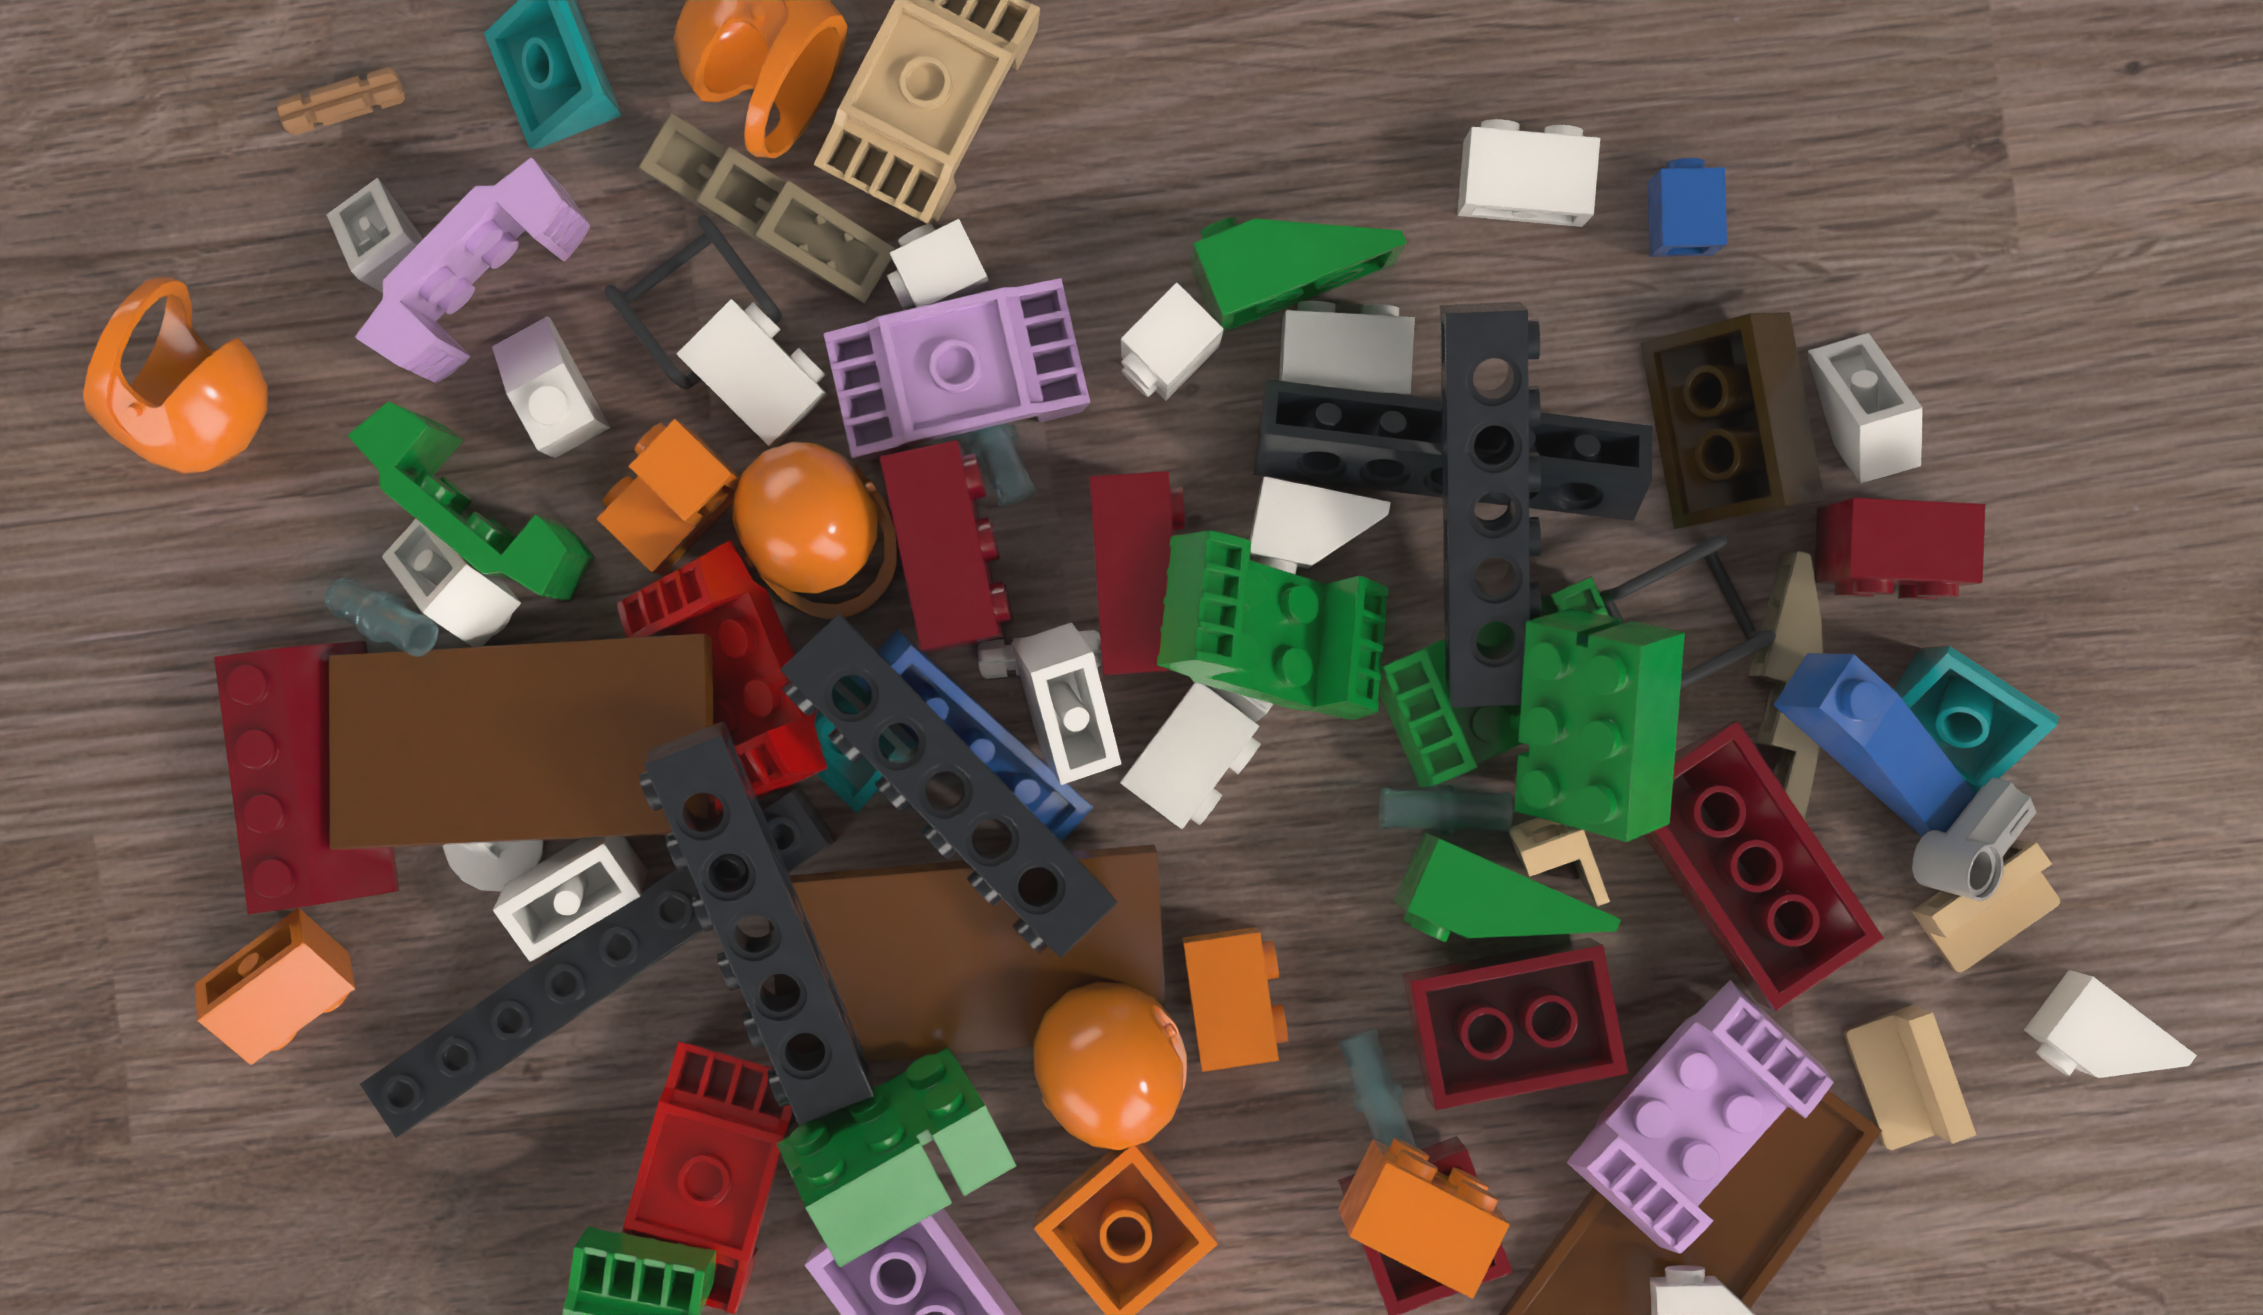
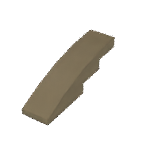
M673 113L669 114L637 167L641 172L862 304H865L892 259L890 252L896 250V248L789 180L784 181L732 147L723 146Z
M1795 551L1781 555L1760 630L1774 631L1776 639L1754 652L1748 676L1772 683L1756 744L1780 750L1774 776L1805 820L1818 759L1819 745L1774 706L1775 701L1807 653L1823 654L1822 623L1811 554Z

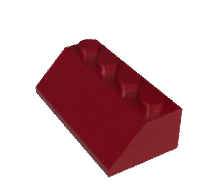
M366 641L282 647L214 657L248 915L400 891L394 848L330 849L329 656L368 653Z
M1733 721L1675 751L1670 824L1649 832L1644 836L1757 1003L1778 1011L1884 939L1738 721Z

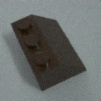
M1790 312L1749 313L1640 343L1674 529L1825 501Z

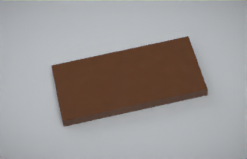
M706 634L329 656L330 849L355 850L663 835L673 832L663 808L654 812L649 806L641 787L639 774L646 772L644 763L650 749L714 725L712 637ZM697 793L686 800L689 811L696 817L702 819L716 817L714 795Z
M1155 845L1071 851L1108 889L1118 903L1062 958L1049 946L1039 954L1024 940L1012 926L1020 916L1003 899L993 907L970 884L967 877L974 869L965 860L790 875L866 1058L868 1062L920 1058L929 1054H937L949 1047L953 1054L1033 1047V1040L1045 1012L1068 990L1096 981L1129 984L1154 997L1166 1010L1158 855ZM1043 867L1028 869L1019 880V893L1029 900L1045 898L1054 887V874ZM769 920V931L771 932L774 926ZM774 975L775 995H788L799 986L788 975ZM810 1033L798 1034L788 1042L794 1050L800 1053L814 1052L823 1045L820 1038Z
M1829 1090L1806 1118L1787 1107L1698 1206L1713 1222L1682 1253L1659 1247L1593 1187L1499 1315H1652L1650 1277H1666V1267L1679 1265L1704 1267L1705 1276H1715L1751 1309L1883 1130Z

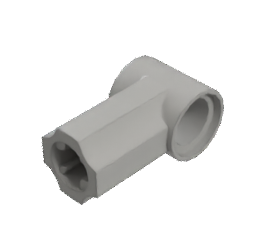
M1991 778L1987 785L1982 786L1947 832L1932 830L1920 839L1913 855L1912 864L1916 881L1926 887L1977 901L1987 900L1995 893L2000 884L2003 874L2002 856L2037 813L2031 797L2018 790L2010 781Z

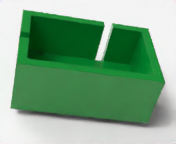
M1573 608L1526 621L1519 742L1530 746L1529 751L1518 754L1514 811L1624 842L1670 824L1685 632L1634 621L1621 625L1620 618Z
M949 1047L937 1054H929L918 1058L910 1064L905 1072L878 1087H873V1096L838 1109L820 1120L814 1119L798 1126L788 1138L777 1143V1147L792 1176L802 1202L839 1268L952 1203L922 1147L928 1142L935 1141L964 1196L1016 1167L986 1105Z

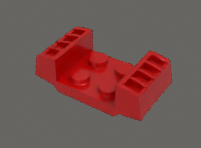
M731 540L655 580L617 603L620 621L626 638L706 634L712 637L714 724L725 721L757 799L827 769L814 726L817 709L810 716H807L781 689L789 679L780 669L795 655L767 590L753 581ZM715 797L716 810H723L721 802Z
M679 1041L665 1087L657 1105L622 1233L643 1238H654L655 1240L675 1244L680 1243L685 1246L716 1250L714 1281L705 1306L735 1315L746 1294L759 1250L755 1248L781 1157L777 1143L786 1139L788 1129L795 1122L796 1117L791 1105L781 1108L775 1099L767 1074L768 1070L773 1069L772 1067Z

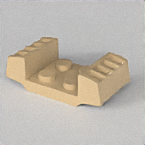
M895 0L838 108L832 128L815 160L814 166L927 224L936 225L957 187L953 176L1008 70L1012 67L1018 71L1038 30L1040 8L1025 0Z

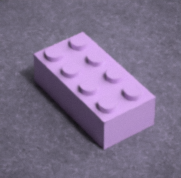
M944 1208L840 1268L824 1241L813 1249L805 1263V1267L841 1315H1022Z

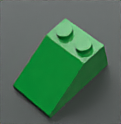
M1229 217L1217 221L1200 231L1202 240L1193 243L1190 267L1210 316L1223 328L1224 334L1297 305L1298 302L1307 301L1392 267L1407 242L1402 230L1256 218L1239 224L1236 217Z
M1423 832L1393 900L1407 911L1403 921L1409 923L1411 927L1444 942L1447 941L1451 931L1466 938L1616 932L1621 922V919L1426 832Z

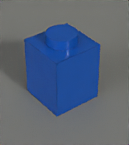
M1700 158L1675 159L1668 161L1666 169H1660L1648 181L1649 257L1713 256L1727 245L1725 167L1705 168V160Z

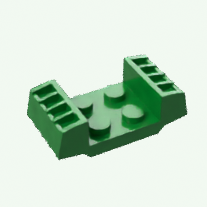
M387 402L347 435L378 469L380 489L479 572L515 580L542 597L545 595L548 598L565 599L569 602L573 599L594 561L595 556L571 528L558 521L535 514L523 530L516 535L496 518L491 516L488 520L477 512L472 513L467 507L473 499L464 490L444 476L440 479L434 476L463 441L455 432L426 416H422L392 402Z
M1207 530L1170 538L1171 554L1166 574L1168 581L1166 597H1164L1163 601L1165 608L1163 626L1160 628L1162 635L1160 653L1157 655V666L1190 676L1193 682L1293 710L1314 711L1348 720H1356L1378 712L1379 682L1381 681L1380 670L1384 650L1383 636L1384 625H1386L1385 614L1389 587L1362 576L1324 584L1250 560V540L1226 533Z
M1592 576L1541 597V617L1570 608L1609 616ZM1498 621L1487 623L1479 630L1476 641L1484 646L1498 645L1508 636L1510 626ZM1444 639L1381 666L1379 694L1420 788L1435 786L1476 769L1477 763L1524 744L1519 742L1521 705L1450 706L1445 691Z
M588 1226L574 1246L569 1287L562 1315H701L713 1286L716 1250L685 1246L680 1243L664 1242L654 1238H643Z

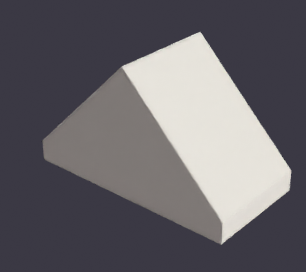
M378 178L326 214L351 272L360 281L382 293L383 280L423 240L388 189Z

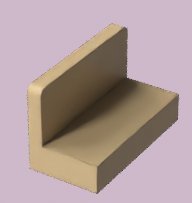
M1535 818L1507 828L1515 851L1529 877L1574 861L1579 878L1595 904L1600 906L1610 902L1584 830L1542 818Z
M2015 840L2002 856L2003 874L2000 884L1995 893L1987 900L1977 901L1940 891L1911 911L1953 971L1964 972L2060 904V898L2042 874V871L2052 865V863L2038 843Z
M1911 1005L1844 1030L1843 1036L1875 1125L1883 1130L1879 1137L1885 1148L1894 1150L1934 1135L1952 1144L1976 1136L1933 1012Z

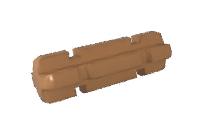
M385 67L367 73L366 80H360L359 76H355L310 90L309 97L303 98L301 93L280 99L277 103V111L284 129L292 135H298L315 130L316 123L323 122L324 126H328L373 112L374 105H380L384 109L401 104L405 100V91L398 73L393 68Z

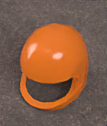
M686 0L676 25L673 40L681 73L701 101L720 102L737 96L742 91L754 89L746 116L745 146L747 151L756 157L777 158L787 152L806 131L824 103L837 75L845 50L847 24L830 0ZM774 103L780 114V121L776 128L765 138V127L771 106Z
M165 276L145 281L127 296L112 315L100 336L89 363L83 390L86 412L112 438L146 461L180 474L204 472L228 463L248 447L268 411V386L253 354L238 337L225 343L216 351L211 350L193 329L192 303L187 286L175 278ZM167 296L165 315L154 348L140 373L129 385L123 376L120 366L123 351L132 331L146 310L159 298Z
M792 441L764 451L742 473L734 493L732 516L741 545L748 554L745 557L748 565L751 568L756 567L760 577L783 601L814 617L834 619L841 613L845 618L867 610L888 590L897 569L898 541L888 504L879 494L873 482L868 481L854 463L840 453L818 443ZM879 522L884 534V560L876 580L860 596L839 604L811 602L794 593L817 594L844 585L866 564L877 539Z
M1101 981L1068 990L1045 1012L1033 1040L1034 1074L1043 1097L1042 1101L1057 1121L1074 1137L1093 1147L1122 1150L1150 1141L1173 1119L1186 1084L1187 1054L1176 1021L1154 997L1129 984Z

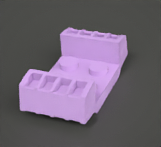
M531 157L496 185L475 186L383 280L382 301L355 337L394 364L434 383H438L453 374L472 356L436 321L445 312L452 314L469 301L475 291V287L472 284L489 267L496 269L513 256L519 247L517 238L525 230L535 240L565 262L582 242L590 228V224L566 189Z
M1061 278L1019 287H1004L879 316L865 323L823 333L852 459L864 462L880 460V456L910 450V445L1037 416L1039 423L1083 412L1090 404Z
M1730 980L1698 1013L1685 1019L1600 1114L1595 1128L1573 1153L1567 1163L1659 1247L1682 1253L1713 1222L1698 1207L1787 1107L1806 1118L1834 1082L1824 1066Z

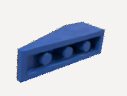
M897 629L877 650L1061 842L1092 810L1093 806L1068 783L1060 785L1050 767L901 631ZM854 675L865 692L872 698V690L869 683L864 678ZM901 723L904 727H906L911 733H913L918 738L916 732L912 727Z
M1807 653L1774 703V706L1922 837L1932 830L1947 832L1976 795L1899 694L1855 654Z

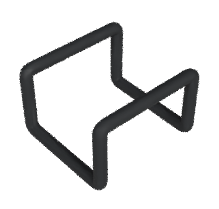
M707 215L698 217V224L704 231L702 235L626 292L622 293L612 284L607 285L604 289L607 298L666 376L684 390L690 389L702 379L694 371L685 376L677 369L629 304L708 245L714 244L754 299L775 324L782 318L779 308Z
M1724 535L1706 538L1702 540L1700 545L1615 588L1603 590L1600 593L1609 616L1620 618L1621 625L1625 624L1614 602L1615 600L1622 599L1705 557L1748 641L1681 675L1680 689L1767 646L1776 639V634L1772 630L1756 631L1716 551L1727 544V538Z

